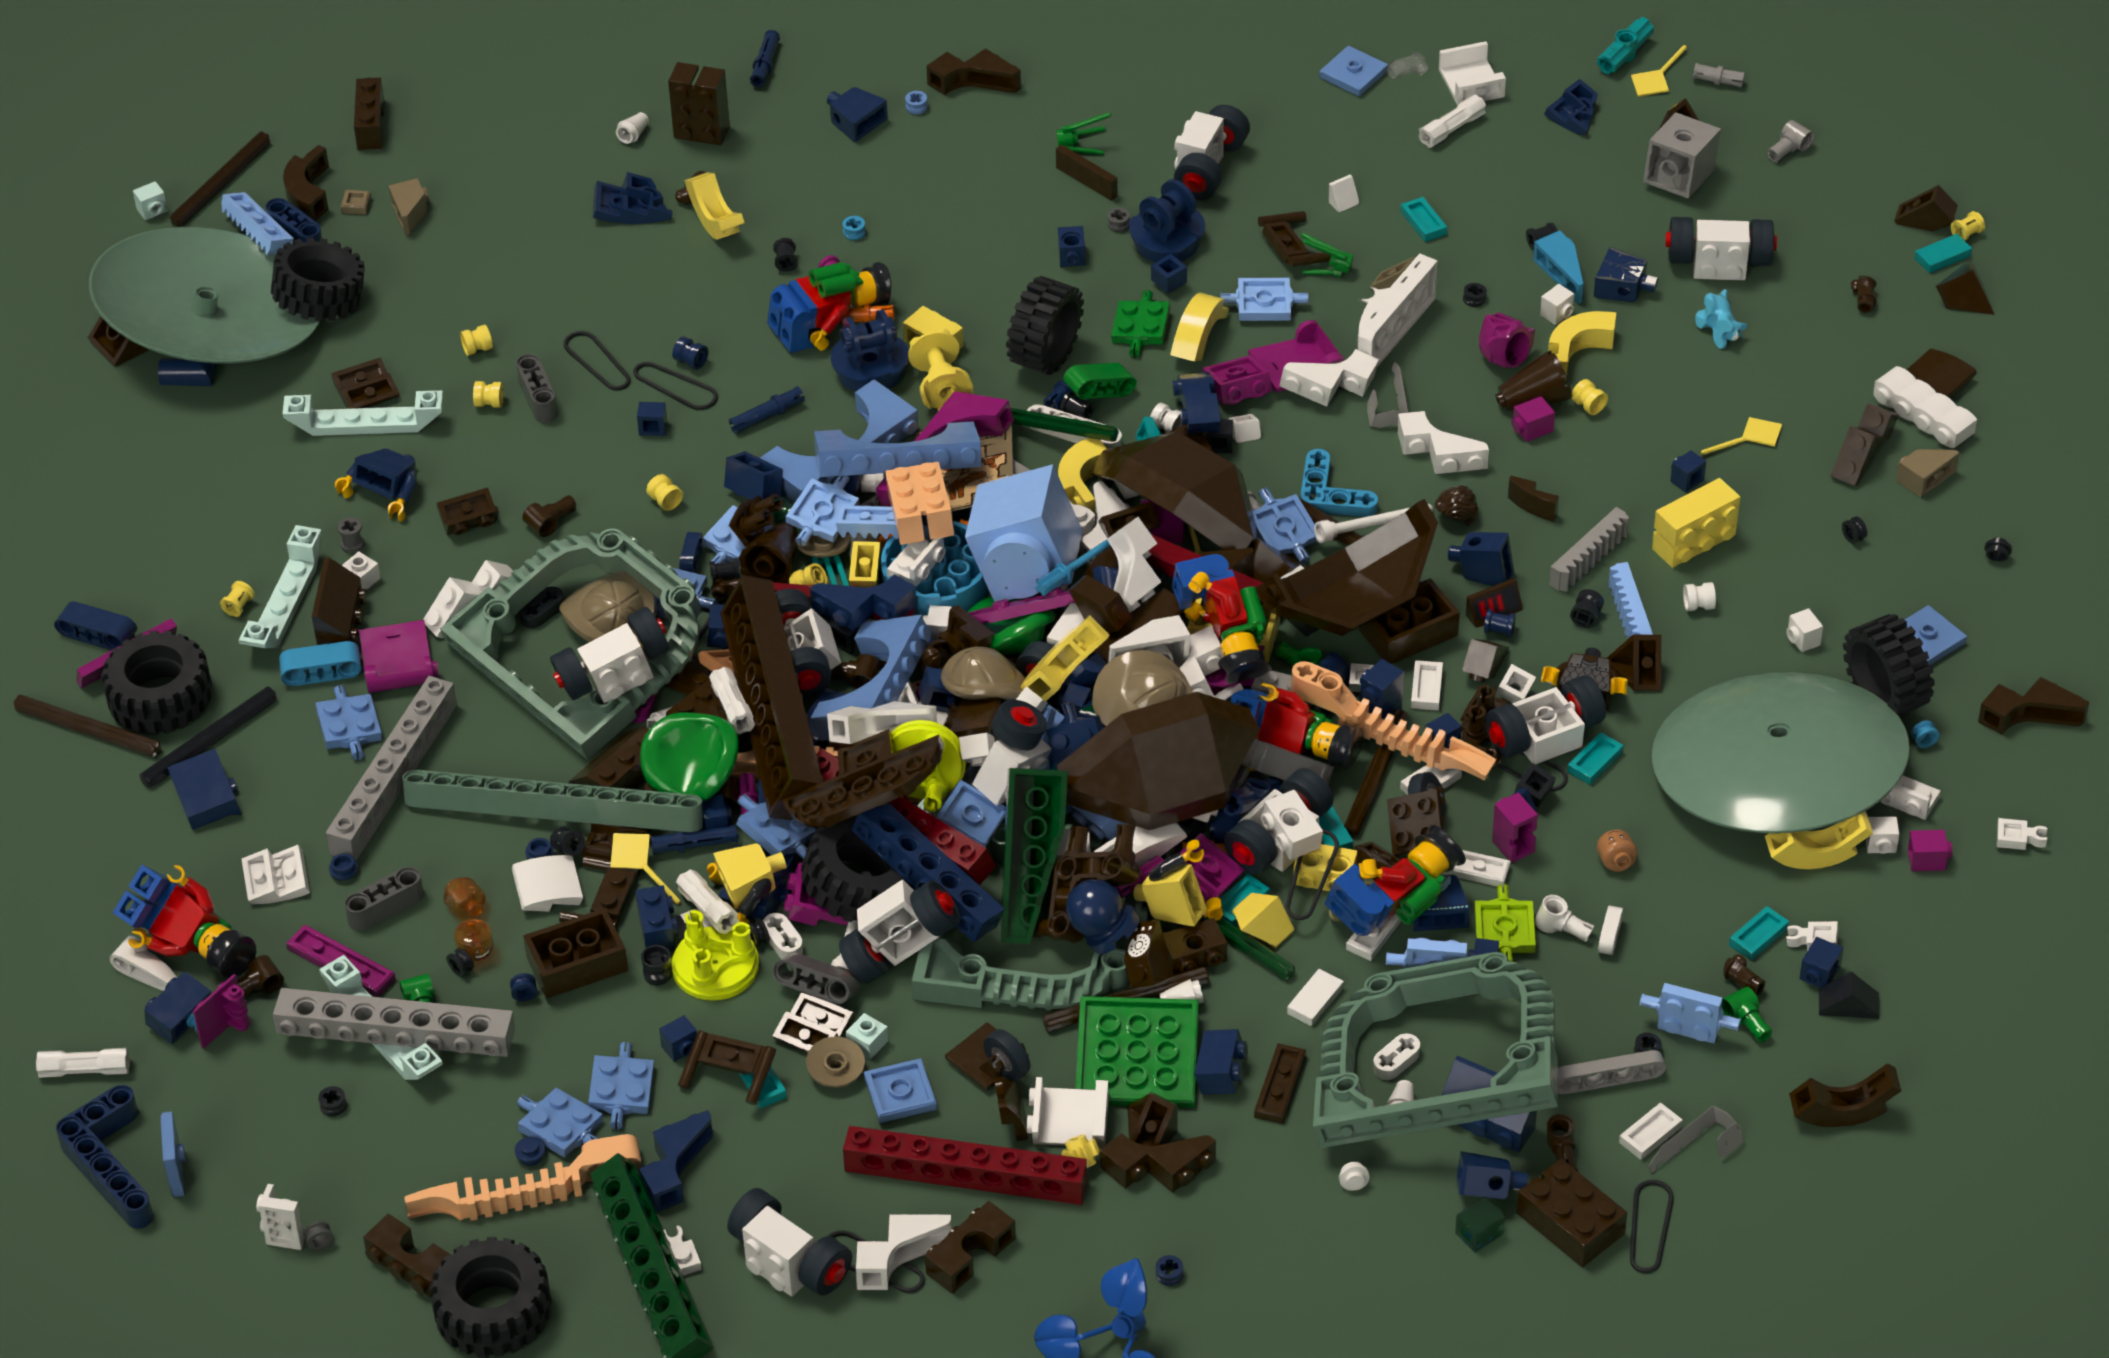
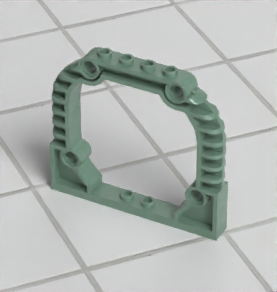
M615 528L606 529L600 534L587 532L588 536L570 534L566 536V539L549 542L547 547L538 549L535 552L536 555L531 559L525 560L521 568L515 569L507 580L503 579L499 583V587L495 590L487 587L440 628L446 643L587 760L594 756L637 717L635 710L639 706H643L649 697L656 695L664 684L667 685L675 674H679L683 670L686 663L691 661L699 642L697 618L701 613V606L693 584L687 578L681 579L678 577L676 571L669 564L663 565L654 552L651 550L645 551L635 537H628ZM593 563L606 572L617 573L625 571L660 599L666 618L671 624L666 636L670 650L653 660H649L646 657L654 678L606 703L603 702L597 690L593 688L588 698L561 701L552 708L540 698L538 691L532 685H524L522 679L515 671H507L496 661L498 659L501 637L508 635L515 629L516 619L514 616L556 578L572 568Z
M1005 817L985 847L992 859L999 863H1003ZM1066 824L1065 829L1070 830V827L1073 825ZM1089 831L1090 852H1094L1109 842L1105 838L1097 839ZM1134 891L1122 898L1123 905L1129 904L1135 909L1136 915L1140 918L1139 922L1148 921L1149 907H1146V902L1135 900ZM1123 935L1118 941L1113 943L1116 949L1108 953L1097 954L1095 952L1092 957L1091 966L1071 974L1049 975L986 966V961L980 955L968 954L962 956L946 939L939 937L919 950L912 977L913 1000L982 1008L983 1001L993 1002L994 1005H1000L1001 1003L1011 1004V1007H1018V1005L1028 1006V1009L1034 1010L1035 1007L1045 1008L1046 1011L1072 1007L1080 1004V996L1098 997L1102 994V997H1104L1110 989H1121L1129 984L1124 963L1129 938L1127 939Z
M1501 952L1382 972L1369 977L1365 981L1364 988L1354 992L1350 996L1349 1002L1342 1003L1337 1007L1333 1017L1328 1019L1322 1035L1320 1077L1316 1078L1313 1128L1321 1148L1558 1107L1555 1000L1548 983L1537 972L1526 969L1520 963L1508 961L1507 956ZM1473 994H1480L1484 998L1491 1000L1512 997L1521 1003L1520 1042L1514 1043L1507 1049L1506 1056L1509 1063L1491 1078V1087L1375 1107L1373 1100L1365 1096L1359 1077L1354 1073L1355 1050L1360 1036L1373 1022L1393 1018L1402 1013L1407 1006Z

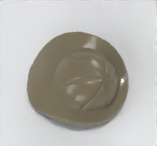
M625 571L610 572L578 588L561 603L559 609L570 628L577 635L591 642L626 623L629 625L627 617L644 607H648L656 618L657 600L653 593Z
M977 646L964 649L952 656L941 672V681L944 688L955 696L967 700L985 698L1016 700L1023 691L1020 686L1025 680L1022 673L995 649Z
M1149 650L1130 651L1115 657L1101 670L1094 685L1092 705L1096 716L1099 715L1101 722L1107 726L1123 713L1193 692L1180 668L1164 655Z

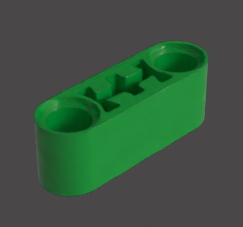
M1120 363L1074 365L1065 372L1063 377L1064 383L1080 399L1125 397L1131 394L1137 385V380Z

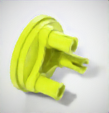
M928 720L909 721L899 725L891 732L895 752L938 734L944 742L941 761L932 773L917 786L916 790L908 795L913 798L924 799V807L930 812H936V808L938 810L941 808L942 800L947 796V793L956 787L964 775L966 761L962 760L960 740L950 729L939 723Z
M691 910L689 911L690 916L686 913L685 922L687 930L684 933L685 938L679 943L672 958V973L677 985L690 996L710 1001L728 999L745 991L754 982L759 971V956L754 942L751 940L750 926L745 922H739L733 925L731 931L723 934L718 932L713 926L704 928L703 914L700 911Z

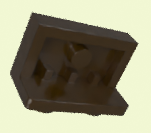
M488 487L437 502L436 506L447 535L452 533L454 535H461L468 532L469 528L479 525L480 527L490 526L495 520H498L499 515L498 507L494 505Z

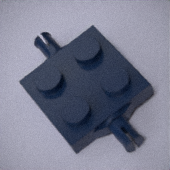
M1073 701L1061 704L1066 721L1046 729L1056 767L1103 729L1099 715L1089 718L1077 717Z

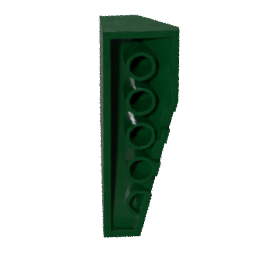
M1008 769L1002 907L1005 910L1001 917V943L1030 944L1065 830L1068 771Z

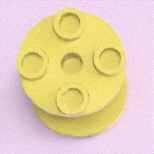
M947 329L929 332L910 341L908 358L911 365L920 371L928 372V375L920 385V395L927 408L931 409V406L939 411L954 391L973 393V384L969 374L963 369L952 367L951 365L956 360L960 347L957 339Z

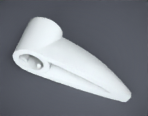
M128 936L110 956V963L119 972L164 991L167 983L176 975L161 959L149 952L145 944L140 948L131 947L128 944L129 939L141 940L135 936Z

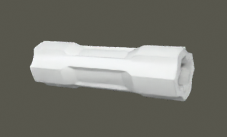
M1474 94L1459 103L1457 108L1440 119L1433 120L1420 128L1418 137L1422 144L1431 148L1446 139L1448 134L1465 123H1470L1485 114L1486 104L1484 100Z
M727 667L714 670L709 676L712 682L711 686L726 712L728 722L731 723L737 734L751 731L755 726L753 714L737 686V680L732 670Z
M689 869L687 872L679 875L676 881L678 891L701 910L707 917L708 922L718 932L727 934L732 930L733 925L740 922L738 920V913L708 886L707 881L697 871Z
M108 1048L101 1051L69 1053L61 1050L38 1051L36 1060L38 1078L61 1077L66 1074L79 1073L128 1074L130 1066L128 1048Z

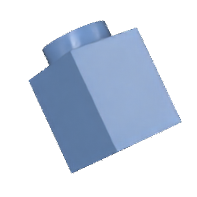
M1052 464L977 485L965 539L992 598L996 602L1003 599L1028 598L1039 593L1035 589L1037 586L1036 581L1054 570V566L1058 563L1067 566L1077 559L1083 530ZM1071 579V581H1070L1069 583H1067V584H1063V583H1062V584L1059 585L1058 587L1071 584V583H1072V579Z

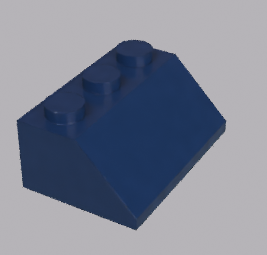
M1457 1056L1442 1095L1491 1087V1078L1498 1073ZM1537 1111L1457 1124V1126L1471 1131L1476 1136L1485 1137L1504 1148H1510L1520 1153L1536 1128Z

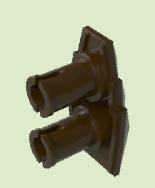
M772 494L763 500L758 495L752 500L749 498L744 503L741 502L728 526L745 547L764 533V527L773 524L774 518L772 513L783 508L781 498L774 502L775 499L779 498L778 494Z
M1481 685L1467 705L1460 719L1462 721L1463 741L1467 743L1472 742L1480 746L1486 739H1490L1486 728V714L1492 709L1508 704L1507 700L1495 697V688L1493 686H1490L1488 693V685Z

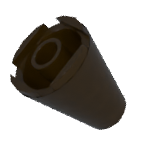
M1550 350L1500 385L1495 397L1501 409L1505 407L1507 411H1513L1514 406L1541 396L1548 404L1567 401L1572 398L1570 385L1564 386V378L1567 376L1559 359Z
M780 522L744 547L739 556L741 574L771 580L773 583H786L792 570L796 550L795 540L798 537L797 530L789 523Z

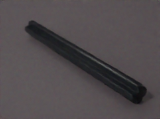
M265 687L143 771L139 775L141 782L146 787L153 786L170 774L169 766L196 756L277 699L275 691L270 687Z

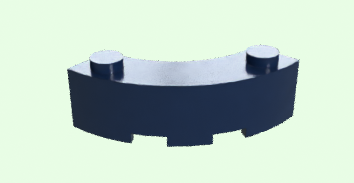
M1210 372L1177 375V379L1172 380L1173 396H1178L1179 405H1183V409L1180 410L1181 424L1186 425L1187 434L1218 432L1221 420L1217 393L1213 394L1215 390L1214 380Z

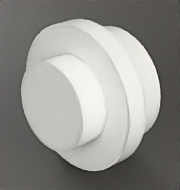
M1359 1162L1345 1164L1339 1174L1341 1186L1349 1191L1362 1189L1370 1179L1367 1168Z

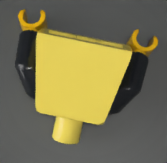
M1198 840L1188 842L1187 852L1183 854L1179 852L1152 868L1143 884L1135 886V900L1147 902L1153 918L1168 921L1179 928L1195 926L1198 922L1204 921L1206 917L1209 919L1215 918L1216 921L1222 918L1221 899L1213 897L1205 904L1192 864H1186L1189 860L1196 863L1203 859V849L1196 853L1192 852L1200 846Z
M734 844L728 850L713 853L716 864L710 863L707 866V872L710 874L708 878L716 885L723 883L735 910H739L738 920L748 923L749 920L746 916H751L764 897L776 888L773 873L786 869L787 865L782 852L766 857L759 844Z

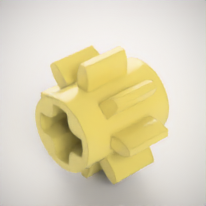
M1081 1134L1064 1143L1066 1149L1062 1151L1061 1155L1087 1159V1168L1097 1163L1094 1156L1099 1155L1100 1150L1095 1138L1088 1141L1086 1135Z

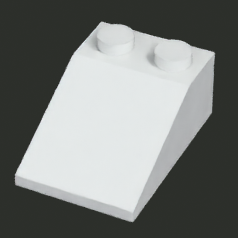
M1179 615L1152 620L1110 645L1109 662L1126 652L1149 650L1164 655L1180 668L1189 656L1190 633Z

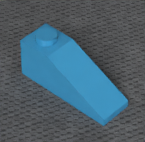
M1560 230L1535 241L1533 261L1557 284L1573 292L1574 301L1577 304L1582 303L1583 279L1573 241L1567 238Z

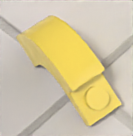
M707 172L684 180L696 214L712 238L718 240L740 232L738 225L744 223L742 213L732 212L728 208L720 192L715 173Z
M1200 292L1191 299L1178 325L1170 355L1194 362L1202 361L1206 342L1214 323L1218 319L1227 318L1229 308L1223 306V298Z
M1593 311L1577 314L1564 320L1554 329L1549 340L1548 351L1551 350L1552 353H1555L1566 376L1569 360L1577 351L1585 348L1613 349L1616 313Z
M1087 438L1076 443L1064 454L1059 464L1058 476L1069 501L1072 504L1087 507L1095 514L1096 518L1095 498L1084 482L1094 476L1089 471L1102 451L1107 448L1101 440Z
M1089 615L1075 629L1073 628L1040 660L1020 687L1023 690L1025 687H1028L1044 701H1047L1060 689L1070 673L1109 637V634Z
M1864 811L1857 816L1836 823L1826 829L1793 833H1769L1765 836L1771 857L1777 862L1796 869H1818L1839 864L1858 854L1856 845L1872 835L1873 831L1867 813Z

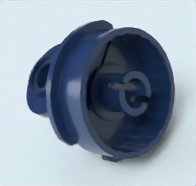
M1169 179L1161 187L1162 197L1159 199L1152 196L1146 197L1139 205V214L1133 216L1129 221V232L1134 241L1135 248L1143 257L1153 262H1157L1169 254H1172L1180 262L1190 258L1197 251L1200 238L1205 234V221L1197 210L1194 195L1182 182Z
M881 309L876 311V320L855 325L851 317L844 318L843 328L840 329L841 340L835 344L831 351V364L837 373L839 381L853 391H858L872 380H876L887 389L897 385L904 376L905 368L909 361V350L905 342L897 337L892 317L888 318L886 312Z

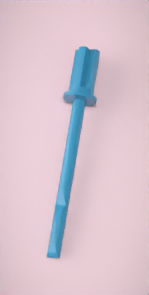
M1107 539L1066 566L1062 563L1055 565L1054 570L1036 581V591H1040L1042 596H1044L1062 583H1069L1072 579L1071 573L1111 546Z

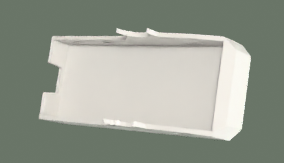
M1419 253L1390 288L1378 290L1370 286L1374 290L1375 295L1369 299L1359 298L1360 301L1368 304L1364 309L1359 324L1358 350L1378 358V366L1436 299L1437 260Z

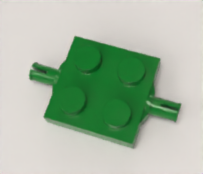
M1150 290L1142 292L1141 301L1119 300L1111 339L1112 343L1131 345L1129 350L1131 357H1134V355L1139 357L1141 346L1164 343L1171 310L1170 302L1151 301L1153 292Z

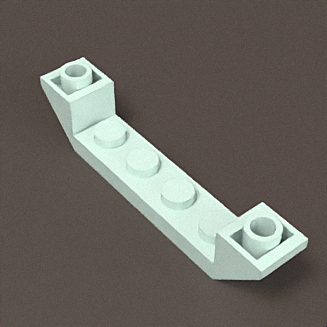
M416 391L415 407L313 410L311 395L284 396L283 418L312 436L419 432L442 413L443 391Z
M295 526L287 542L289 561L259 621L248 620L239 638V644L261 648H279L316 572L322 537L321 529Z
M345 955L319 969L331 993L372 997L363 988L359 970ZM426 1043L418 1048L373 1044L405 1080H418L443 1065V1061Z

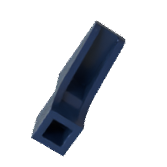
M895 574L886 582L874 587L864 588L817 583L810 588L811 607L817 613L831 618L838 625L845 626L853 632L873 613H877L883 619L905 617L917 605L916 586Z
M708 1110L690 1115L686 1119L671 1125H665L653 1131L655 1151L660 1161L651 1162L639 1170L640 1177L656 1213L684 1202L682 1183L679 1180V1176L713 1138L711 1114Z

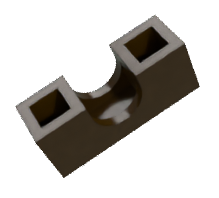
M381 77L356 79L354 132L357 150L382 149L383 129L381 116H384V94Z
M990 1201L986 1202L981 1208H976L966 1221L960 1226L951 1229L944 1240L938 1245H933L925 1255L926 1274L951 1294L955 1293L974 1276L973 1257L967 1252L974 1249H983L996 1257L1016 1239L1015 1220Z
M388 1213L363 1237L367 1258L376 1265L381 1264L387 1268L396 1279H403L411 1284L417 1293L421 1295L426 1294L431 1298L430 1283L433 1281L434 1271L438 1266L441 1267V1261L449 1253L434 1243L421 1253H408L414 1247L411 1228Z

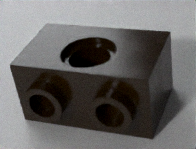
M1215 918L1198 922L1195 926H1185L1163 933L1174 975L1202 966L1205 968L1217 966L1227 961V941Z

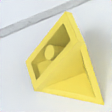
M1250 893L1232 910L1242 931L1267 942L1274 949L1295 930L1279 896Z

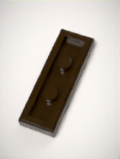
M1064 145L1056 148L1057 169L1111 201L1118 197L1116 176Z
M1277 1044L1254 1110V1118L1283 1124L1306 1058V1049Z

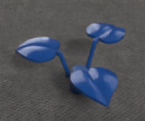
M1138 1258L1111 1268L1102 1278L1101 1292L1105 1302L1111 1307L1118 1308L1117 1312L1119 1315L1113 1319L1112 1323L1078 1335L1075 1320L1067 1315H1053L1039 1324L1034 1334L1036 1346L1046 1358H1079L1081 1355V1345L1078 1340H1084L1109 1330H1113L1114 1334L1120 1338H1129L1122 1354L1123 1358H1155L1153 1354L1145 1350H1135L1129 1355L1134 1342L1138 1340L1136 1333L1142 1331L1146 1325V1319L1142 1312L1147 1304V1285L1144 1271Z

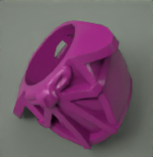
M1501 312L1491 315L1486 314L1479 335L1480 351L1491 363L1504 368L1518 367L1528 357L1533 347L1535 329L1532 327L1528 329L1523 325L1522 321L1504 315Z

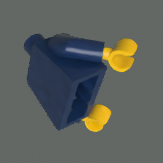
M385 448L368 454H362L355 458V462L346 472L348 476L336 480V491L338 494L342 492L344 498H349L354 492L351 483L354 482L391 500L396 498L398 499L397 501L389 504L388 512L390 519L394 513L399 512L398 520L402 522L406 517L404 504L409 502L416 487L415 459L410 454L401 455Z

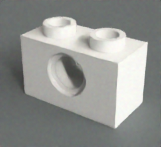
M1295 790L1264 801L1263 814L1261 815L1262 824L1266 830L1271 831L1280 851H1284L1290 860L1320 849L1323 830Z

